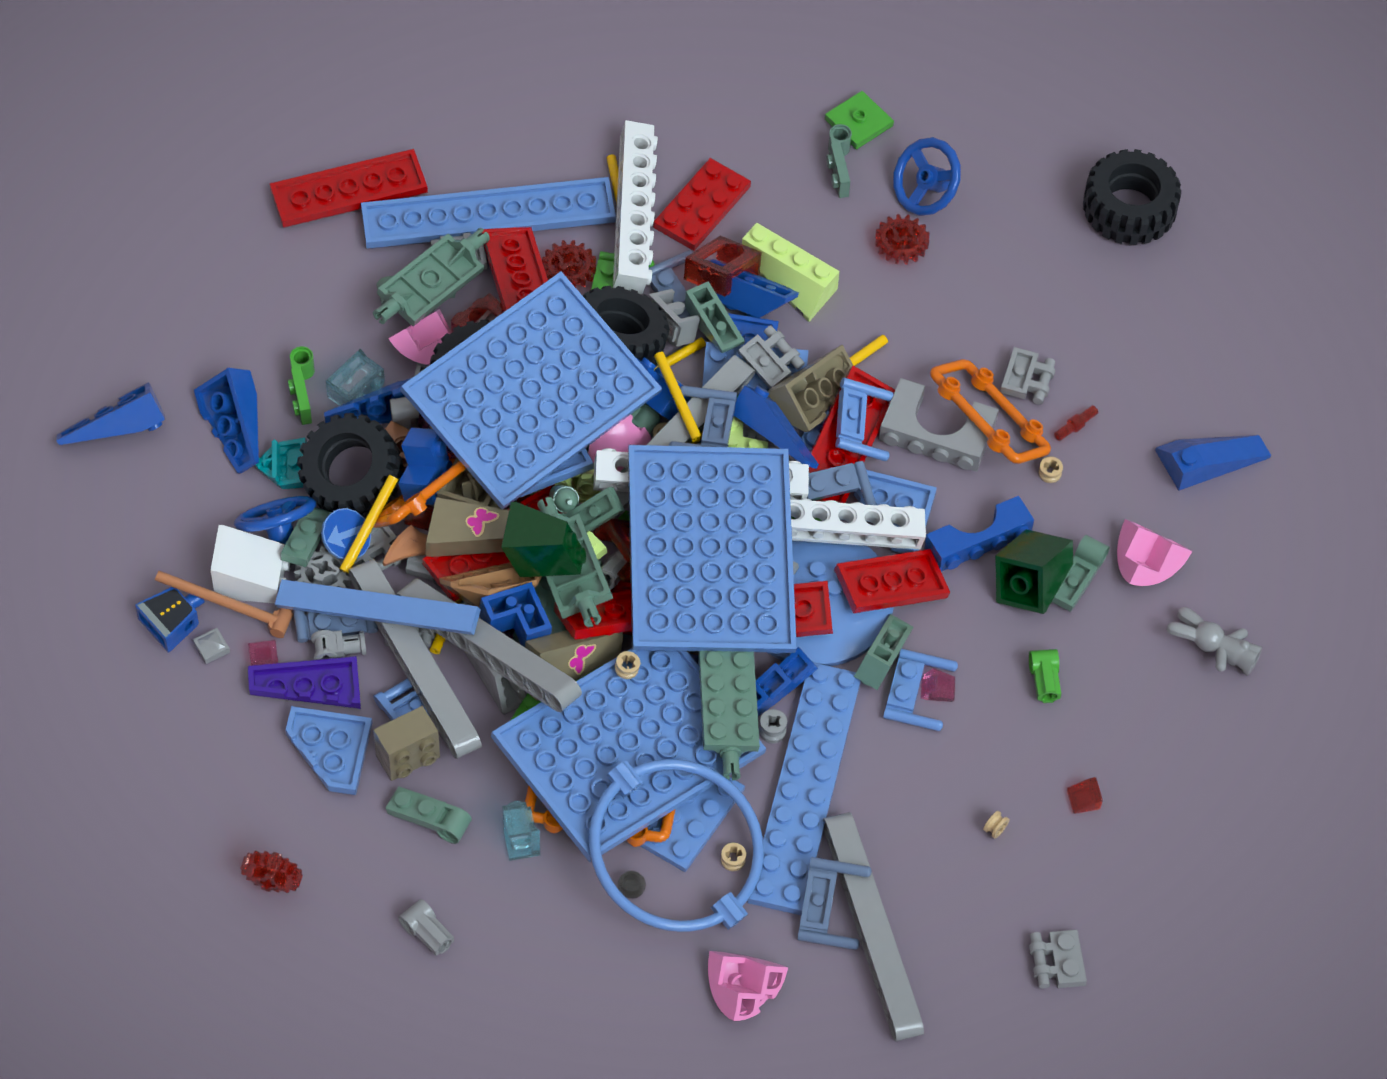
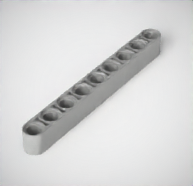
M734 355L702 388L737 392L738 395L743 387L753 378L756 370ZM692 397L687 405L701 433L704 429L709 399ZM678 412L647 445L669 446L671 441L691 443L692 439L680 413ZM624 467L620 472L625 473L628 470ZM616 491L626 511L629 508V492ZM623 511L622 513L618 514L617 516H615V517L612 518V519H614V520L618 519L625 511Z
M374 559L348 569L350 579L356 590L396 595ZM375 621L452 755L458 759L481 748L482 744L477 731L416 628Z
M418 578L412 580L396 593L399 596L455 603ZM480 618L478 619L474 635L433 630L557 712H562L582 695L580 686L573 678Z
M851 812L823 818V822L825 821L824 833L833 860L870 867ZM838 873L894 1041L923 1035L922 1019L873 874L871 873L870 877H861Z

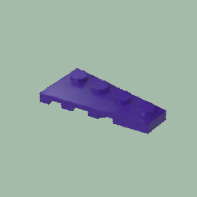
M357 656L248 666L250 695L361 709Z

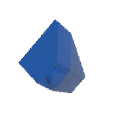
M227 368L194 389L201 416L211 424L213 428L211 432L216 438L221 440L224 445L223 451L237 473H243L259 463L257 392L250 370Z
M411 378L397 381L324 412L325 423L330 422V417L335 415L344 418L345 413H354L357 418L362 414L368 416L371 421L376 420L380 424L390 423L392 421L390 399L405 397L400 388ZM419 413V419H424Z
M148 382L118 398L120 401L116 406H104L99 409L94 415L95 418L90 421L89 418H85L57 434L56 441L59 445L142 432L146 429L153 431L162 425L161 421L165 420V415Z
M757 385L755 388L744 386L737 397L734 416L780 449H788V454L801 464H808L809 467L817 469L818 462L777 403L768 397L770 393Z
M1259 435L1179 439L1155 448L1157 455L1179 491L1271 458L1269 450Z

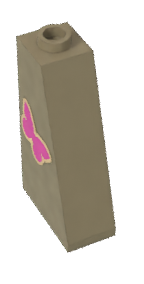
M436 497L426 540L425 556L438 557L504 552L501 546L509 510Z
M568 630L528 640L525 642V648L574 680H577L613 660L621 653L623 632L614 633L610 636L601 635L574 640Z

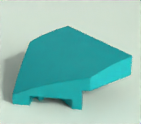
M306 438L281 441L279 443L274 439L271 442L272 446L259 458V463L254 466L281 489L303 488L304 484L300 481L298 475L301 469L297 466V460L299 456H303L300 448L302 443L307 444Z

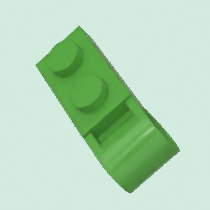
M300 346L293 349L290 353L292 379L288 380L290 395L295 394L296 400L292 401L295 416L300 415L301 423L305 425L312 423V417L304 380L314 375L315 368L312 351L307 347Z

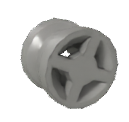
M776 709L764 712L760 719L759 733L761 738L767 743L772 744L782 741L786 735L787 717L783 712Z

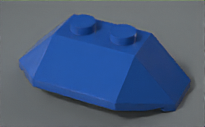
M715 259L707 261L699 267L706 282L709 281L722 304H725V307L728 309L745 312L749 317L761 318L794 300L799 292L743 269L723 264Z

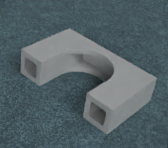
M900 378L881 424L879 440L890 446L905 448L915 454H923L937 461L948 462L962 469L977 472L988 446V438L969 418H967L965 425L953 434L937 435L925 430L916 418L923 401L925 385ZM974 401L972 407L994 429L999 409Z

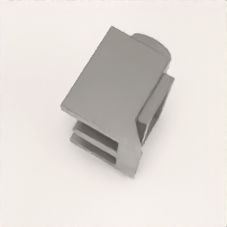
M673 289L649 294L653 299L652 302H656L660 306L661 311H664L668 319L670 328L668 342L676 347L693 343L700 317L695 315L681 319L678 314L683 313L685 304L682 302L672 303L675 293Z

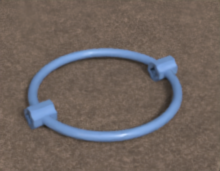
M625 760L615 766L606 775L611 784L604 791L594 809L589 829V848L592 864L607 894L627 914L644 924L658 929L691 932L703 930L721 922L727 930L734 927L748 915L742 906L748 901L756 888L764 859V844L760 824L746 797L732 782L720 773L707 766L687 760H654L633 768ZM662 770H678L702 776L722 788L735 801L747 821L753 846V858L749 876L736 897L730 892L711 907L714 914L710 916L680 921L650 914L629 901L616 887L606 870L600 846V831L605 812L618 792L624 798L635 791L643 783L640 776Z

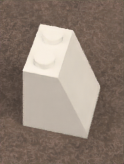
M219 525L211 565L214 592L239 601L275 603L281 580H287L284 578V572L290 569V563L281 560V552L285 544L225 525Z

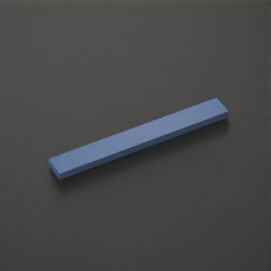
M283 579L281 580L275 605L278 608L469 635L475 634L481 611L478 606Z

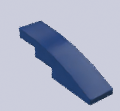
M800 647L779 665L775 662L756 680L758 716L774 706L818 669Z

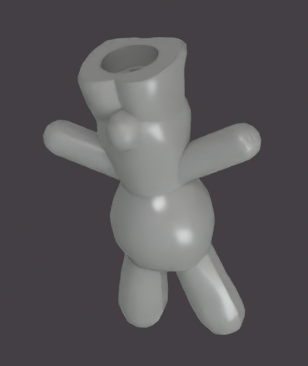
M1179 608L1178 618L1188 625L1171 622L1166 629L1168 633L1195 641L1196 645L1204 652H1216V669L1220 672L1226 669L1227 662L1232 666L1241 668L1246 676L1251 673L1258 662L1262 647L1243 640L1248 636L1246 629L1241 628L1226 636L1224 630L1218 624L1204 621L1190 608Z

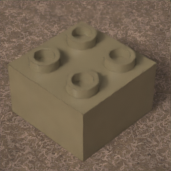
M456 458L453 465H455L460 460ZM467 468L437 492L438 498L494 508L499 507Z
M423 706L373 729L376 757L391 781L397 778H405L413 770L421 766H429L440 758L438 730Z

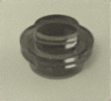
M628 871L620 876L618 889L626 898H638L645 891V879L638 872Z

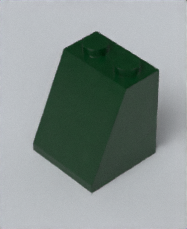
M511 502L501 548L519 577L581 575L582 565L586 562V550L579 543L576 533L572 531L568 522L518 502Z
M1024 530L995 555L996 603L1044 614L1073 565V540L1032 530Z

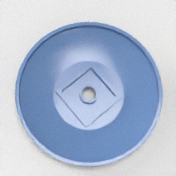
M792 541L793 561L799 564V569L794 574V584L828 581L833 634L796 637V647H800L813 663L826 666L844 664L869 651L889 615L893 614L894 607L853 614L834 568L838 563L879 556L868 546ZM767 652L782 661L791 654Z

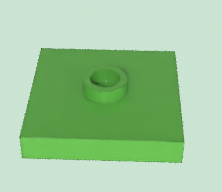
M863 91L825 114V120L832 127L837 124H843L851 129V145L856 150L894 125V120Z

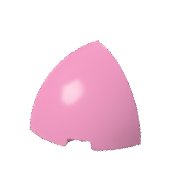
M439 309L426 316L415 326L410 325L388 339L405 357L421 364L430 365V359L434 354L433 350L436 345L442 343L441 339L446 333L451 334L452 332Z
M630 414L590 444L588 454L594 463L597 450L611 448L617 452H628L629 445H647L652 440L650 434L645 427H636L632 423L633 416ZM617 467V471L620 472L624 467Z
M1125 519L1122 525L1117 545L1119 570L1129 584L1136 586H1150L1165 581L1181 569L1192 553L1191 550L1177 542L1162 537L1152 530Z
M709 951L708 977L710 989L718 1008L729 1019L741 1021L761 1012L759 1007L767 999H774L779 993L786 978L788 967L754 957Z

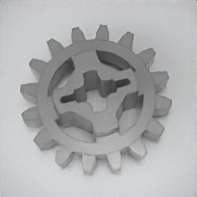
M321 546L320 552L314 551L306 567L296 565V571H294L297 582L311 583L310 581H312L313 584L341 588L351 587L352 585L349 574L339 571L343 560L337 559L331 553L325 551L324 546Z

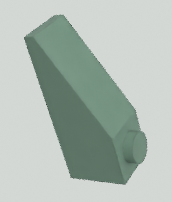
M709 281L686 291V310L690 316L698 315L700 317L698 328L721 353L745 343L744 338Z
M890 614L854 677L861 680L863 684L878 690L911 633L913 626Z

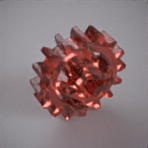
M897 214L896 219L893 220L889 216L887 217V222H880L879 229H876L875 247H879V254L886 253L887 261L894 258L895 264L903 260L906 265L909 259L917 262L918 255L925 256V251L929 248L930 233L926 231L925 224L918 225V218L912 221L908 214L905 219H902L900 214Z
M562 240L561 246L555 243L552 244V251L546 249L545 257H542V263L548 280L562 271L576 289L579 284L582 287H586V280L592 282L593 274L596 272V256H592V249L585 250L584 243L576 246L575 240H572L570 244H566Z
M254 851L253 854L248 852L244 856L240 868L242 870L241 874L247 876L246 880L255 882L254 885H260L262 890L271 892V890L276 892L284 891L286 893H289L290 890L296 891L303 876L301 874L302 869L297 868L298 865L296 863L289 862L288 858H283L282 854L276 852L269 854L267 851H264V853Z

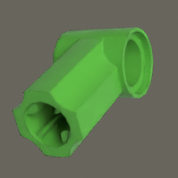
M1058 650L1029 651V670L1031 675H1034L1037 700L1043 703H1053L1061 698L1058 676Z

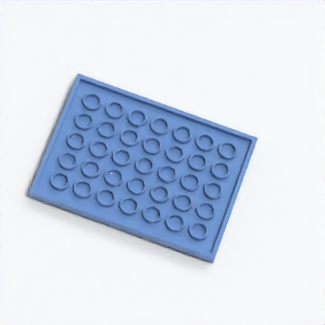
M562 271L404 383L400 388V391L501 510L662 390V387Z
M629 445L628 480L632 650L795 653L797 647L788 449Z
M631 648L628 651L638 655L641 663L638 674L634 678L623 679L616 674L614 668L616 657L576 681L581 688L582 695L562 712H557L541 702L491 733V738L589 863L592 862L589 848L591 818L600 797L611 784L606 775L621 762L627 760L633 768L654 760H687L707 766L723 775V759L720 757V754L713 750H703L699 665L687 651L632 650ZM625 661L622 666L626 669L629 666V669H631L633 664L630 662L626 664ZM760 740L758 752L747 751L741 754L739 757V768L744 767L765 753L766 747ZM662 770L640 776L643 783L624 798L618 792L605 812L600 831L602 855L712 787L715 783L702 776L678 770Z

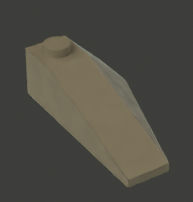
M844 346L836 347L768 390L770 393L768 397L777 403L794 427L808 432L824 421L827 416L825 412L830 405H833L835 395L839 388H841V379L846 377L849 369L853 366Z

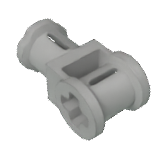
M320 630L311 636V641L315 644L316 653L313 657L314 660L343 658L347 654L355 653L367 655L364 631H359V634L342 636V630Z

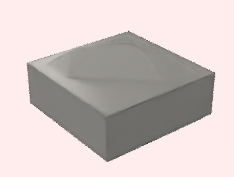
M218 628L193 639V643L205 664L230 653V648Z

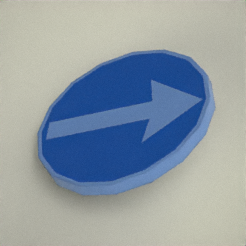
M348 508L337 509L330 513L324 520L321 530L323 544L328 552L337 559L344 560L365 518L357 511ZM371 532L357 559L368 550L371 542Z

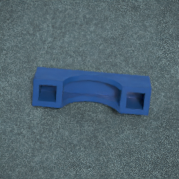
M1018 495L996 505L993 524L986 530L977 533H966L957 530L949 524L926 534L924 548L925 550L931 549L941 572L946 569L952 570L965 561L980 558L986 552L1000 550L1012 542L1024 530H1032L1034 518Z

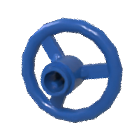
M934 137L919 139L907 146L898 158L893 172V189L898 202L908 212L919 216L932 215L944 209L956 195L961 181V165L956 151L946 141ZM933 147L941 150L947 156L951 170L930 165L921 149ZM913 157L919 168L916 175L918 186L910 198H908L903 188V173L907 162ZM928 190L936 193L947 190L933 204L926 206L918 205Z
M294 496L264 503L240 514L235 519L234 526L237 530L244 532L266 530L269 540L286 544L293 531L292 522L310 514L316 507V501L310 496Z

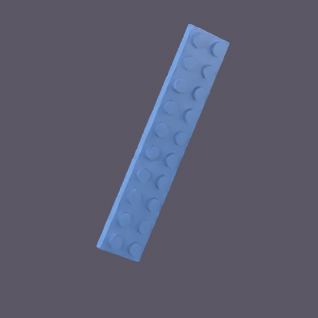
M609 177L361 203L367 249L430 242V240L440 239V236L450 234L452 237L461 236L463 233L469 232L473 234L478 228L531 227L532 231L616 222Z
M817 663L814 664L818 669L804 681L763 839L764 859L762 871L756 888L748 899L749 904L796 915H802L811 857L817 858L825 825L823 818H826L828 815L861 680L854 677L856 672Z

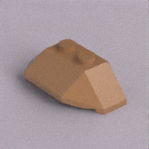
M511 562L442 577L439 580L441 585L464 602L479 607L482 597L532 582L535 588L542 576L519 577Z

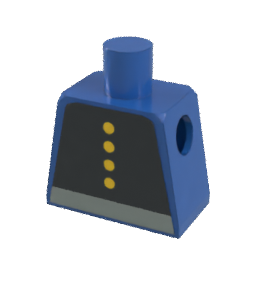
M171 587L137 603L135 607L139 621L169 653L198 626L199 620L195 609L204 604L205 601L192 594L184 597L178 589Z

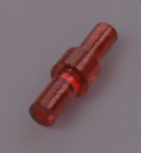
M1092 405L1081 414L1072 416L1067 420L1066 425L1054 433L1055 438L1061 441L1072 432H1078L1084 428L1085 423L1098 414V409Z

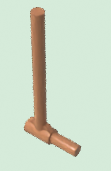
M158 571L155 581L268 623L271 635L276 638L284 637L293 616V610L280 608L272 614L162 571Z

